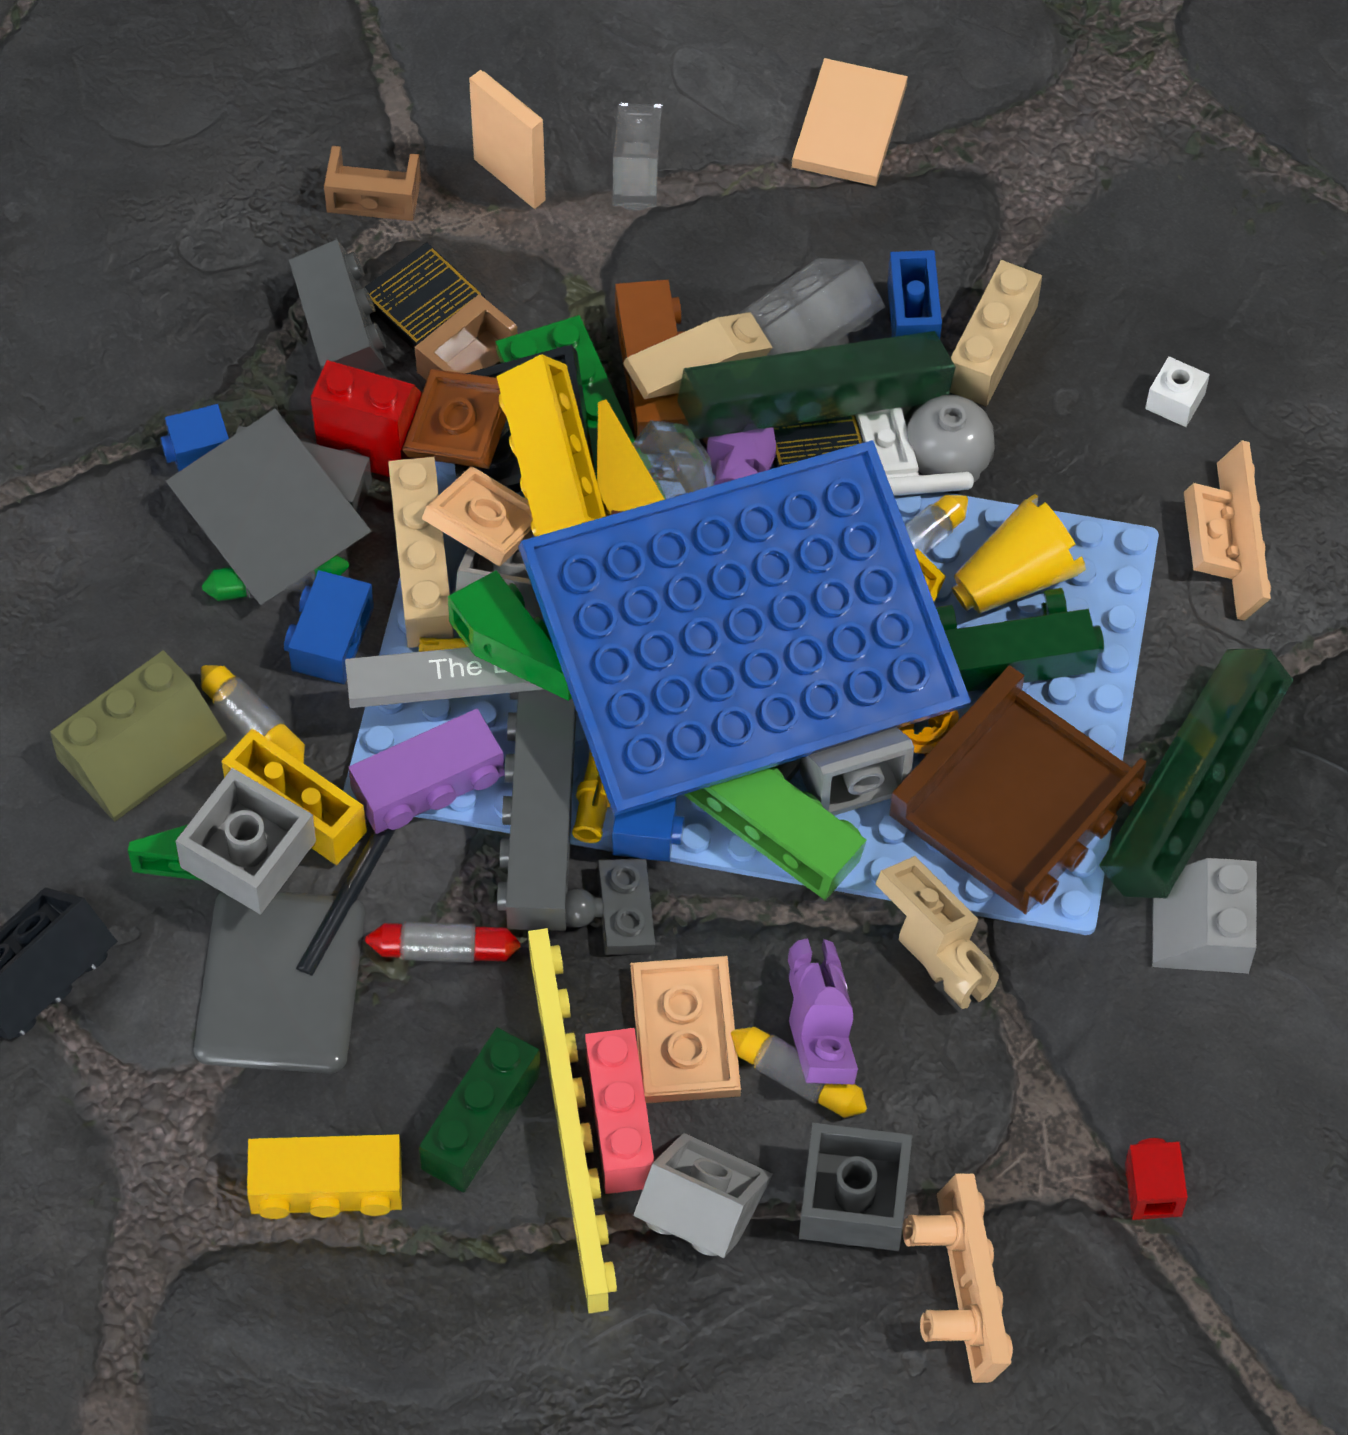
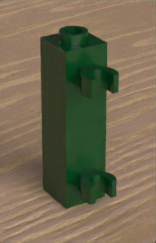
M1062 588L1045 590L1043 592L1045 603L1041 604L1043 616L957 629L953 605L936 607L967 692L988 689L1009 665L1025 675L1023 683L1095 672L1098 654L1104 652V638L1101 627L1099 625L1093 626L1089 608L1067 612L1066 599Z

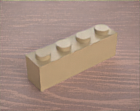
M425 457L388 461L407 647H419L420 637L454 638L453 626L449 622L448 596L450 593L443 532L422 519L426 506L439 496L435 458Z

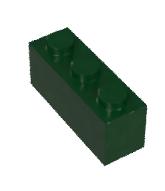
M496 1027L419 1145L421 1169L465 1193L540 1076V1051L538 1048Z

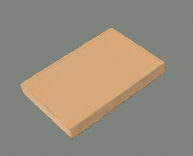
M824 58L794 151L792 168L876 186L905 94L908 76Z
M479 70L469 78L474 160L532 208L536 209L546 201L543 119L486 72Z
M718 956L630 963L636 1039L645 1102L660 1103L741 1096L738 1055L731 1037V1031L735 1030L728 957Z

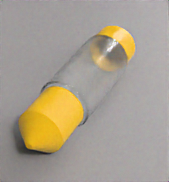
M944 495L934 504H929L909 520L905 526L913 548H918L926 555L951 535L953 529L966 518L967 496Z
M203 665L201 667L202 690L213 700V704L244 735L253 728L304 763L305 744L286 726L285 721L240 677H236L225 666Z
M757 1027L731 1031V1037L738 1057L752 1064L755 1070L812 1103L821 1104L843 1118L866 1112L867 1107L862 1088L855 1084L806 1083L795 1046L775 1035H769Z

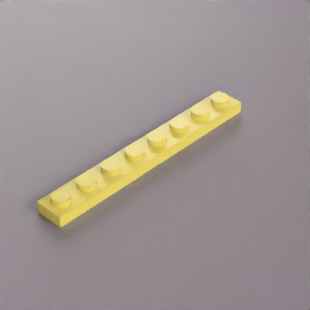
M548 928L528 931L529 954L588 1314L609 1311L608 1293L617 1291L613 1261L603 1262L601 1246L609 1245L605 1214L595 1216L593 1199L601 1198L600 1182L597 1168H587L585 1153L593 1152V1141L589 1122L580 1124L578 1108L586 1107L582 1077L572 1078L570 1063L578 1062L575 1034H565L563 1024L564 1018H571L567 988L558 990L555 976L563 974L561 950L559 945L550 946Z

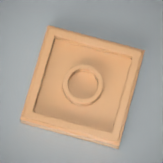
M472 466L426 506L422 517L424 521L499 567L519 549L518 546L522 540L533 536L531 530V520L533 518L528 500Z

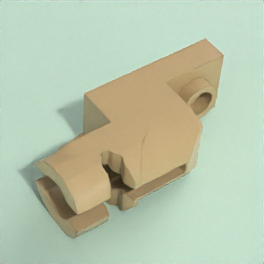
M916 856L881 870L875 885L907 916L899 934V941L923 964L936 983L944 980V991L961 1009L969 1007L971 1002L970 995L978 1002L988 997L996 986L999 974L994 969L990 959L970 940L979 919Z

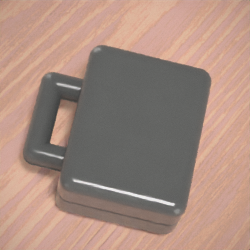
M220 892L214 903L193 1048L196 1059L206 1065L327 1074L336 1073L343 1069L348 1058L365 921V907L362 902L357 899L351 906L313 976L297 970L296 967L336 896L278 892L260 915L225 893Z

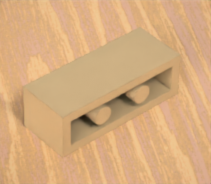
M1003 260L1000 261L949 360L946 382L947 392L970 399L987 407L1038 307L1042 281L1041 274Z

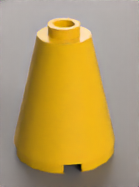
M1034 494L1025 499L955 573L954 579L957 585L951 589L958 602L966 611L974 608L976 612L981 614L1074 578L1086 570L1082 556L1074 561L1069 549L1076 544L1061 520L1046 502L1037 507L1038 495Z

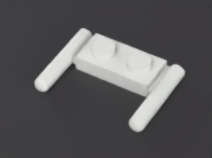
M942 383L849 390L850 400L863 442L874 441L894 496L969 490L974 484V478L969 472L918 475V463L914 450L908 441L907 426L900 404L927 402L936 397L946 395V387Z

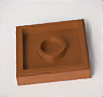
M430 369L402 449L404 453L412 458L434 457L435 461L489 469L507 419L499 404V394L501 392L497 378Z

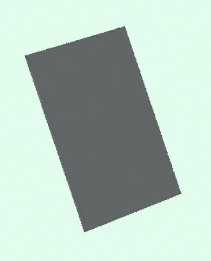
M273 409L166 480V483L260 605H263L372 532L276 409Z

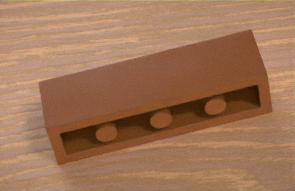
M669 279L615 284V318L622 363L631 355L685 332H677L676 324H681V304L679 297H671ZM623 365L634 438L640 451L691 447V428H699L697 401H689L688 393H693V391L644 399Z

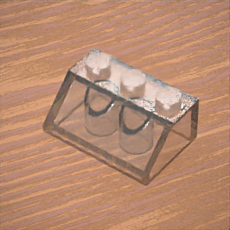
M817 258L738 314L751 312L773 347L756 370L762 376L778 377L787 380L802 373L806 369L805 363L813 357L825 355L836 349L840 344L839 339L849 332H856L870 325L873 322L872 316L882 310L885 305L863 261Z

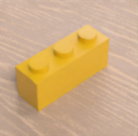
M253 728L221 761L224 778L234 768L313 814L316 842L312 849L336 866L367 832L363 804Z
M399 1134L248 1139L247 1196L251 1214H260V1216L268 1219H281L287 1217L290 1213L310 1212L313 1216L326 1218L336 1216L343 1211H361V1213L369 1216H382L388 1214L391 1210H402V1152Z

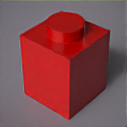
M1148 1138L1139 1141L1137 1144L1130 1145L1125 1161L1132 1220L1182 1217L1188 1196L1180 1142H1166L1161 1138Z

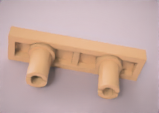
M955 1174L937 1193L941 1215H908V1218H905L903 1222L902 1233L906 1246H946L959 1310H926V1313H923L920 1319V1331L925 1342L964 1341L973 1383H988L995 1380L1011 1364L1013 1346L1010 1336L1005 1332L1002 1317L1003 1295L1000 1287L996 1286L992 1267L994 1249L992 1242L986 1236L983 1221L985 1210L983 1196L977 1190L974 1174Z

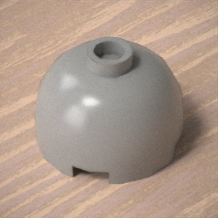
M942 395L931 399L913 413L908 424V441L914 450L919 467L918 471L923 475L969 472L972 474L974 482H976L980 478V473L992 462L995 449L993 425L987 413L970 399L958 395Z

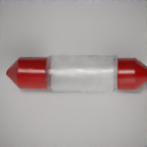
M408 921L402 924L383 923L365 937V942L382 957H397L411 961L505 962L521 947L519 940L507 928L476 927L475 924Z

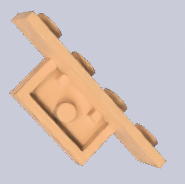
M1242 440L1217 462L1220 489L1193 483L1184 491L1193 570L1232 579L1237 619L1245 621L1271 599V585L1268 580L1265 560V543L1262 537L1259 515L1260 505L1257 500L1254 478L1255 467L1252 463L1250 442Z

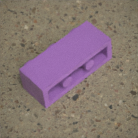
M478 708L348 766L351 790L357 801L364 805L365 815L376 834L386 829H399L407 825L413 817L430 809L439 810L445 808L456 797L474 789H486L505 775L503 751Z

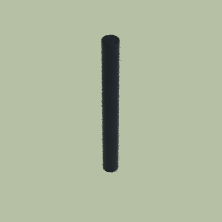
M386 829L378 834L375 831L372 832L297 965V970L313 976L395 830Z

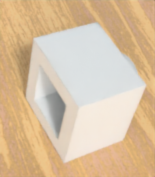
M1168 357L1149 389L1146 410L1187 427L1205 396L1210 374L1172 357Z

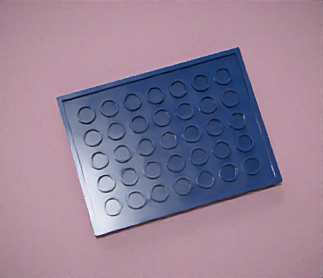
M873 440L522 540L518 546L614 816L804 758L808 755L895 727L901 728L967 707L971 703Z

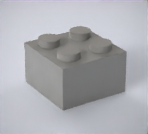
M232 768L175 842L182 869L261 915L315 844L316 835L313 814Z

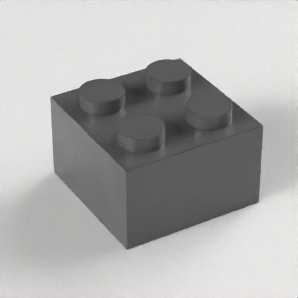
M812 1123L799 1239L899 1251L913 1135Z

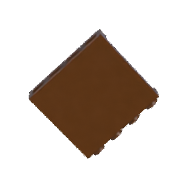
M1009 665L892 792L889 816L1026 915L1037 902L1044 905L1052 897L1059 885L1057 879L1066 869L1073 872L1081 864L1088 853L1086 846L1095 836L1102 839L1107 835L1117 820L1116 812L1124 803L1131 806L1137 801L1146 786V783L1142 781L1146 761L1140 758L1133 767H1130L1024 692L1022 688L1025 675Z

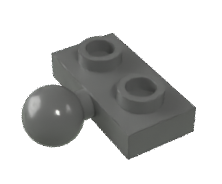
M646 859L598 860L596 872L599 898H594L591 893L583 889L568 891L565 902L566 924L572 927H584L591 923L595 917H601L605 955L653 954L655 937Z

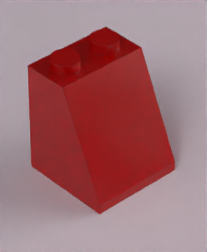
M327 360L311 394L316 443L320 446L337 450H354L362 456L370 458L371 472L390 477L388 461L413 459L408 457L402 449L422 392L414 384Z

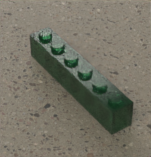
M931 331L684 368L677 402L696 439L924 404L936 397L949 395L956 366L936 332Z
M1227 649L1099 865L1123 896L1167 899L1293 682L1292 677L1271 649Z

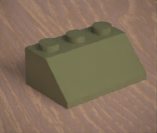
M164 650L50 731L58 761L114 822L227 740L225 732L194 682Z

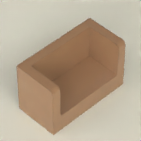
M332 146L324 184L327 213L414 221L421 183L419 154L410 153L407 172L343 166L341 146Z
M479 294L415 346L417 373L427 380L430 369L468 373L501 364L496 353L495 341L518 334L517 326Z

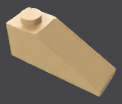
M748 312L712 319L627 357L623 365L643 398L648 399L748 381L773 347L752 313Z

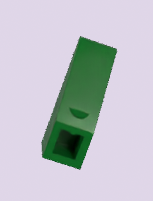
M495 570L448 596L449 622L474 656L567 701L572 699L548 629L541 618L538 616L533 618L526 610L524 598L515 584L509 583L507 585L498 571Z

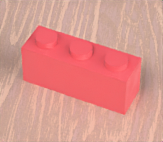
M635 1028L585 1034L586 1062L605 1194L643 1190L654 1162Z

